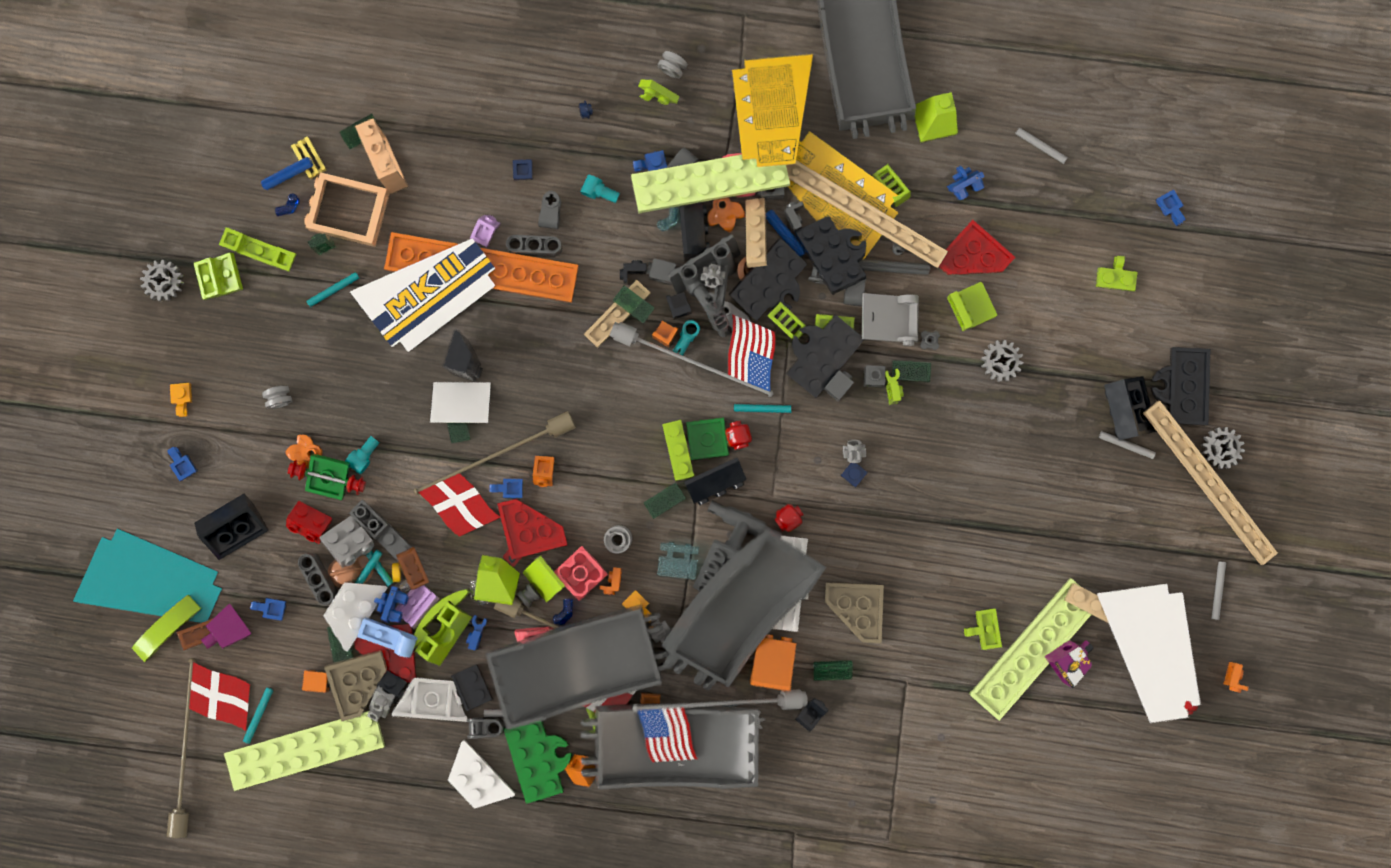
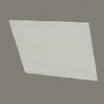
M434 382L430 422L488 423L491 383Z

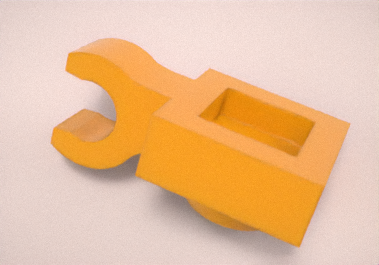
M171 384V404H177L176 416L187 417V403H192L191 384Z
M636 590L622 603L626 608L642 604L644 614H652L646 609L650 603Z

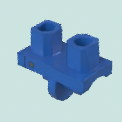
M962 166L956 168L957 174L952 176L955 182L947 186L948 190L953 192L958 200H962L969 196L965 187L971 185L975 192L984 188L982 178L985 176L982 171L978 172L976 170L972 172L970 167L963 169Z
M392 586L389 596L387 593H383L381 599L375 598L374 603L379 604L377 611L382 613L381 620L387 624H390V622L400 623L403 613L395 610L397 603L406 606L409 596L401 592L397 587Z

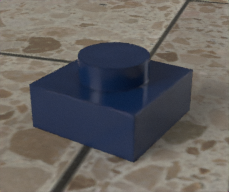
M532 159L513 160L514 180H533Z
M850 463L840 476L856 488L868 472L857 463Z

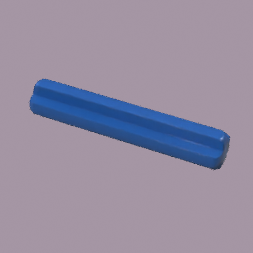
M305 157L263 179L261 185L264 189L269 190L311 168L313 162L309 157Z
M773 210L766 213V220L785 243L802 257L806 252L800 242Z

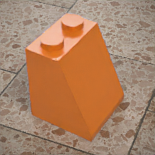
M766 635L755 649L750 678L751 685L790 691L796 643L792 642L793 638L781 637V640L773 639V635Z

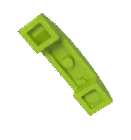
M227 227L219 243L222 247L290 272L296 257V253L251 238Z
M469 589L461 590L445 597L427 612L415 631L414 636L417 637L414 648L418 647L425 635L429 636L431 634L426 627L442 611L445 604L451 602L454 606H458L471 592Z
M187 595L157 620L133 645L132 649L146 662L185 622L192 619L202 608L190 595Z

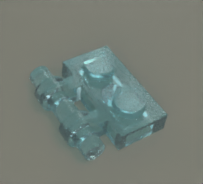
M674 542L661 543L660 550L667 551V557L659 556L657 575L695 580L697 560H690V554L698 555L699 547L691 546L692 544L677 545ZM673 552L685 553L684 559L673 558Z

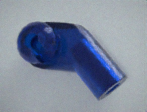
M291 193L287 196L288 201L286 205L275 207L277 217L295 212L300 203V199L296 194Z
M563 599V610L553 616L555 624L564 625L573 616V599Z

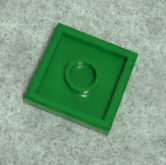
M724 418L686 422L691 461L729 456Z

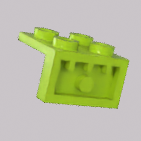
M982 282L962 291L953 292L947 297L963 332L997 316Z

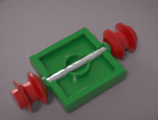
M314 453L310 457L309 468H307L306 462L299 465L297 460L290 463L288 467V474H290L291 479L294 476H298L299 481L307 476L305 491L343 500L346 486L348 493L355 490L357 495L360 492H364L366 481H363V477L358 480L353 474L348 478L349 462Z

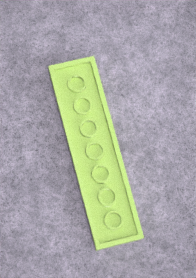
M742 155L631 174L638 213L790 185L786 165L757 167L756 159L743 160Z
M1069 578L969 693L972 698L997 720L1000 721L1049 663L1045 656L1069 641L1091 616V614L1064 601L1072 583L1077 584L1072 578Z
M366 711L357 718L345 721L339 719L226 752L224 755L233 789L236 791L383 748L385 743L379 721L376 722L367 716L369 711Z

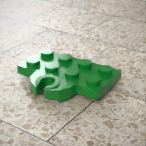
M543 721L508 730L504 728L526 804L563 793L564 789L559 772L565 770L569 764L572 752H568L564 757H560L557 755L556 749L560 746L567 747L569 743L562 736L556 734L547 735Z

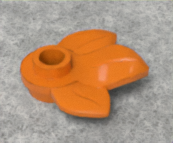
M728 197L713 200V208L707 214L710 226L719 223L727 232L733 230L736 222L735 218L745 217L742 206L737 202H731ZM721 201L725 202L724 208L719 207Z
M298 435L297 444L289 446L285 452L289 459L292 461L297 460L299 465L306 462L307 468H309L311 451L314 454L323 456L322 449L314 444L307 435Z

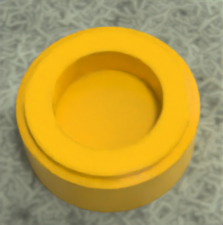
M392 563L393 582L401 581V566L399 563Z

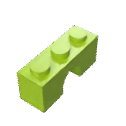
M681 420L662 424L675 481L693 478L694 473Z
M447 602L437 617L442 622L440 630L434 636L425 635L415 652L427 661L440 666L472 617L461 608Z

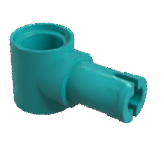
M587 175L580 191L581 194L589 198L596 199V197H602L614 203L617 202L620 195L619 192L606 187L601 179L593 175Z
M690 319L684 323L683 329L679 334L680 338L672 350L673 352L677 353L679 348H681L679 354L684 356L690 342H693L700 331V325L696 320ZM689 323L696 325L697 331L695 333L687 332L686 326Z
M370 436L361 449L353 450L348 455L345 462H349L350 468L361 475L370 464L369 459L371 457L369 456L380 442Z

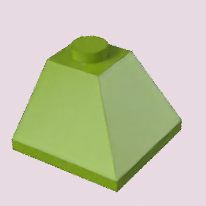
M952 92L933 96L915 104L916 112L914 118L920 142L958 134L956 108Z
M482 555L474 600L513 605L520 573L502 558Z

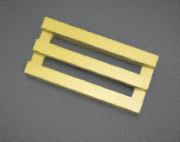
M307 136L304 140L298 141L297 144L291 145L299 160L303 159L298 150L300 147L304 155L311 159L304 146L308 144L321 167L318 170L313 162L312 169L314 172L311 173L309 169L305 170L308 177L312 179L327 169Z

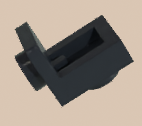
M641 260L623 263V269H620V280H623L624 285H628V274H646L647 264Z
M386 671L377 684L376 689L379 686L385 693L395 695L393 704L396 705L406 691L407 682Z
M813 698L802 709L795 720L811 732L829 710L822 701Z

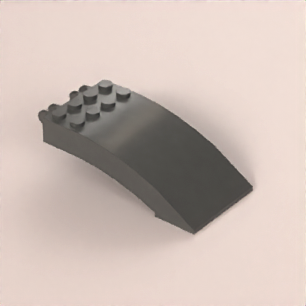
M817 0L827 69L839 131L851 129L852 137L856 139L858 138L857 128L863 127L864 136L869 137L868 126L888 123L890 133H894L896 129L894 122L899 121L902 131H907L906 120L914 119L916 105L905 58L896 0Z
M765 530L721 567L684 611L662 643V646L669 653L664 663L665 667L671 669L675 664L673 671L680 674L686 665L689 664L699 670L694 679L695 684L700 685L706 679L703 687L707 691L714 686L716 681L723 683L729 688L761 641L788 611L801 599L804 600L826 567L772 532Z
M642 604L549 630L486 653L507 730L546 720V718L603 699L661 684L662 676L660 671L668 668L665 667L664 663L658 664L657 659L667 657L669 653L666 650L654 651L650 633L664 628L663 624H656L650 627L647 625L648 621L660 618V613L645 615Z
M666 703V704H637V706L669 705V704H674V703ZM636 704L595 706V718L581 720L582 726H595V730L581 732L582 738H595V757L581 758L582 764H595V768L584 769L581 771V775L586 777L595 776V783L599 789L649 786H693L726 789L758 786V709L732 706L684 708L690 725L692 747L698 759L652 762L645 744L643 725L638 712L633 710V706Z

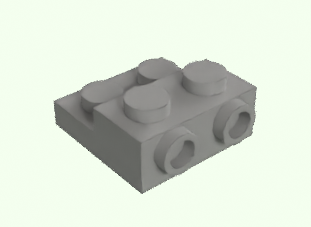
M349 516L319 537L342 568L352 565L362 554H368L372 547H374L373 540L352 516Z

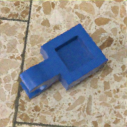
M663 150L645 154V160L634 161V171L637 172L645 169L653 171L666 168Z
M1174 190L1156 199L1165 216L1171 214L1175 226L1186 220L1179 210L1183 207V204Z
M177 447L167 450L174 463L170 464V467L179 481L185 480L198 471L189 456L185 455L182 457Z
M503 479V484H490L489 492H503V498H523V479Z
M266 598L265 603L251 602L250 609L263 611L264 618L283 621L287 601Z
M474 615L472 618V624L475 629L473 633H469L466 641L469 644L468 649L474 651L478 650L483 629L487 624V618L483 619L482 624H478L476 622L477 615Z

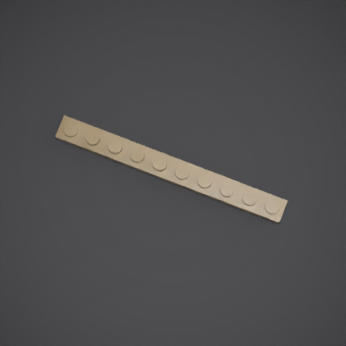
M796 161L795 164L786 165L791 181L934 267L938 268L948 253L945 249L800 162Z
M1157 401L1143 412L1259 564L1264 565L1278 554L1161 401Z

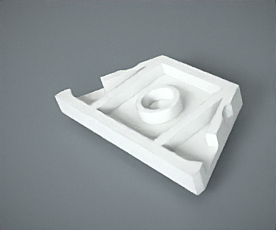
M344 582L323 616L345 651H349L357 638L363 619L365 617L369 618L377 606V603H374L375 598L381 599L382 594L385 593L388 587Z
M413 678L392 712V716L467 722V716L464 714L453 681Z
M464 739L461 742L448 781L474 809L513 797L516 793Z

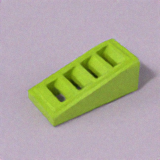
M888 164L873 174V177L884 186L894 179L892 183L886 186L890 190L897 185L899 186L893 191L899 194L896 197H892L895 207L911 197L910 190ZM887 173L890 174V175L887 176L885 179H883V180L880 179V178L883 177L885 174H887Z
M781 302L768 315L791 339L793 337L791 332L797 325L800 327L806 326ZM783 309L784 312L776 319L774 316ZM788 314L790 317L782 325L780 321ZM794 320L795 323L787 329L786 326ZM798 330L794 335L799 339L803 333Z

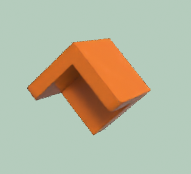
M662 321L656 332H653L652 337L669 347L679 329Z
M316 670L304 671L302 690L328 692L326 672H316Z
M574 754L565 770L575 785L590 787L595 776H582L581 771L593 769L595 765L582 764L581 758L588 756Z

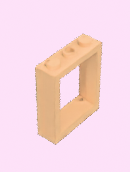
M370 119L355 126L378 179L390 194L408 187L386 135L375 120Z
M320 172L314 184V188H316L315 194L310 198L309 205L311 209L305 217L306 228L309 231L376 247L390 192L386 188ZM327 182L377 194L366 236L316 224Z

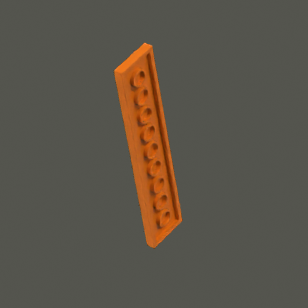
M391 232L384 270L396 272L458 244ZM480 248L495 267L488 274L495 284L492 289L572 303L579 265Z

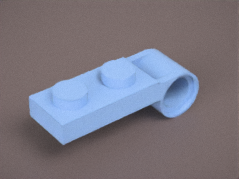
M366 617L362 621L357 636L390 648L397 655L408 658L411 657L417 641V637Z

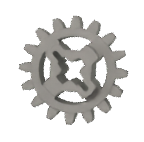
M155 260L154 266L148 264L149 270L142 271L145 277H141L140 280L145 283L141 285V288L147 289L144 293L151 295V299L155 300L157 298L158 301L163 302L165 298L167 301H170L171 295L176 298L175 292L182 291L179 285L184 284V282L179 280V278L183 277V274L177 273L180 269L177 266L173 267L174 264L169 261L167 263L165 260H161L159 264ZM168 270L172 273L173 278L169 276ZM163 278L166 279V280H168V281L161 282V284H160L159 282H157V281L163 280ZM151 284L155 286L156 292L152 289Z
M997 340L995 341V346L989 344V350L985 349L983 351L986 356L981 357V360L985 361V364L981 367L987 368L985 375L992 374L991 380L997 377L998 382L1002 381V378L1005 381H1009V376L1015 378V372L1019 373L1021 371L1018 366L1023 365V362L1019 361L1023 354H1017L1020 348H1012L1013 342L1007 345L1006 340H1003L1002 344ZM1004 349L1008 350L1011 353V355L1006 353ZM995 350V357L994 359L990 360V356L992 352ZM1000 358L1005 359V360H1006V359H1009V360L1006 361L1004 364L999 363V362L995 363V362L998 361ZM1014 362V366L1012 370L1009 372V365L1010 363ZM993 367L998 369L1000 373L996 372Z
M1220 427L1215 428V432L1209 431L1210 437L1206 436L1203 438L1206 443L1201 444V447L1205 448V451L1201 452V454L1207 455L1206 461H1212L1210 466L1213 467L1217 464L1218 469H1222L1223 466L1227 469L1231 468V464L1233 466L1237 465L1236 459L1241 460L1243 458L1239 454L1245 452L1240 447L1244 442H1239L1238 440L1241 435L1235 436V430L1228 432V427H1224L1222 431ZM1217 436H1224L1221 440L1215 439ZM1224 444L1223 448L1225 449V451L1222 452V447H1220V445ZM1224 456L1230 457L1227 461H1221Z

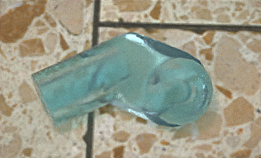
M669 208L668 217L659 220L657 228L661 231H668L673 228L677 223L679 208Z

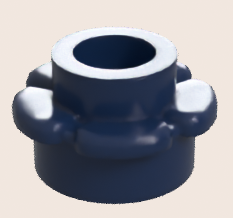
M584 100V103H579L581 118L589 119L590 115H593L591 103L587 104L586 100Z

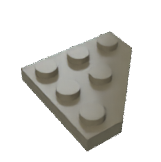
M825 583V603L862 643H882L884 585Z
M382 650L328 664L324 667L341 721L360 717L377 684L387 670Z

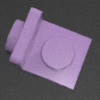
M483 215L478 219L470 239L473 238L474 241L485 247L489 246L500 223L493 216Z

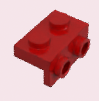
M301 501L297 502L286 519V527L291 532L298 533L308 541L318 544L321 543L319 537L325 533L332 523V517Z

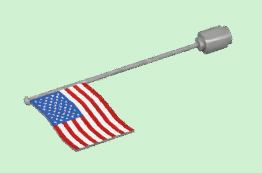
M732 314L733 330L728 351V374L638 338L637 328L622 322H615L609 336L613 337L615 341L628 346L631 343L635 344L636 341L768 394V397L773 396V391L770 390V371L775 351V333L772 330Z
M800 689L781 690L775 699L637 706L636 704L633 706V710L638 712L643 725L646 749L652 762L693 760L698 758L692 747L690 725L684 708L777 702L782 710L801 709L807 705V695L805 691Z

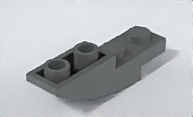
M363 499L349 512L397 561V554L412 548L408 541Z

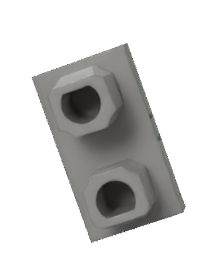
M378 686L368 708L370 711L367 716L376 722L380 717L386 718L395 695L385 693Z

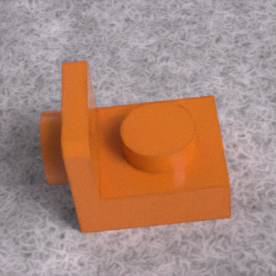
M535 456L533 468L534 485L539 487L553 486L554 457Z
M613 567V571H609L608 582L611 583V586L600 585L599 589L604 590L603 594L615 595V591H620L622 568Z
M1229 662L1223 683L1230 686L1229 690L1241 693V690L1248 691L1249 687L1238 684L1243 677V665Z

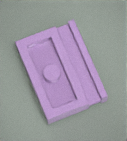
M425 585L410 590L407 594L409 598L406 606L399 604L395 608V610L403 613L402 619L414 629L440 599Z

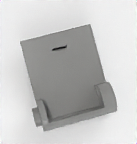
M862 294V339L903 342V346H914V343L918 342V295Z

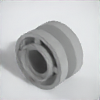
M665 51L662 55L664 60H660L657 66L665 74L674 78H681L683 74L681 69H686L687 62L678 54Z
M275 386L262 392L263 398L268 399L265 402V407L267 409H276L291 403L292 397L287 396V393L290 392L289 387Z
M622 525L611 527L604 535L605 547L610 552L617 554L626 551L632 544L630 530ZM619 534L622 536V544L614 542V535Z

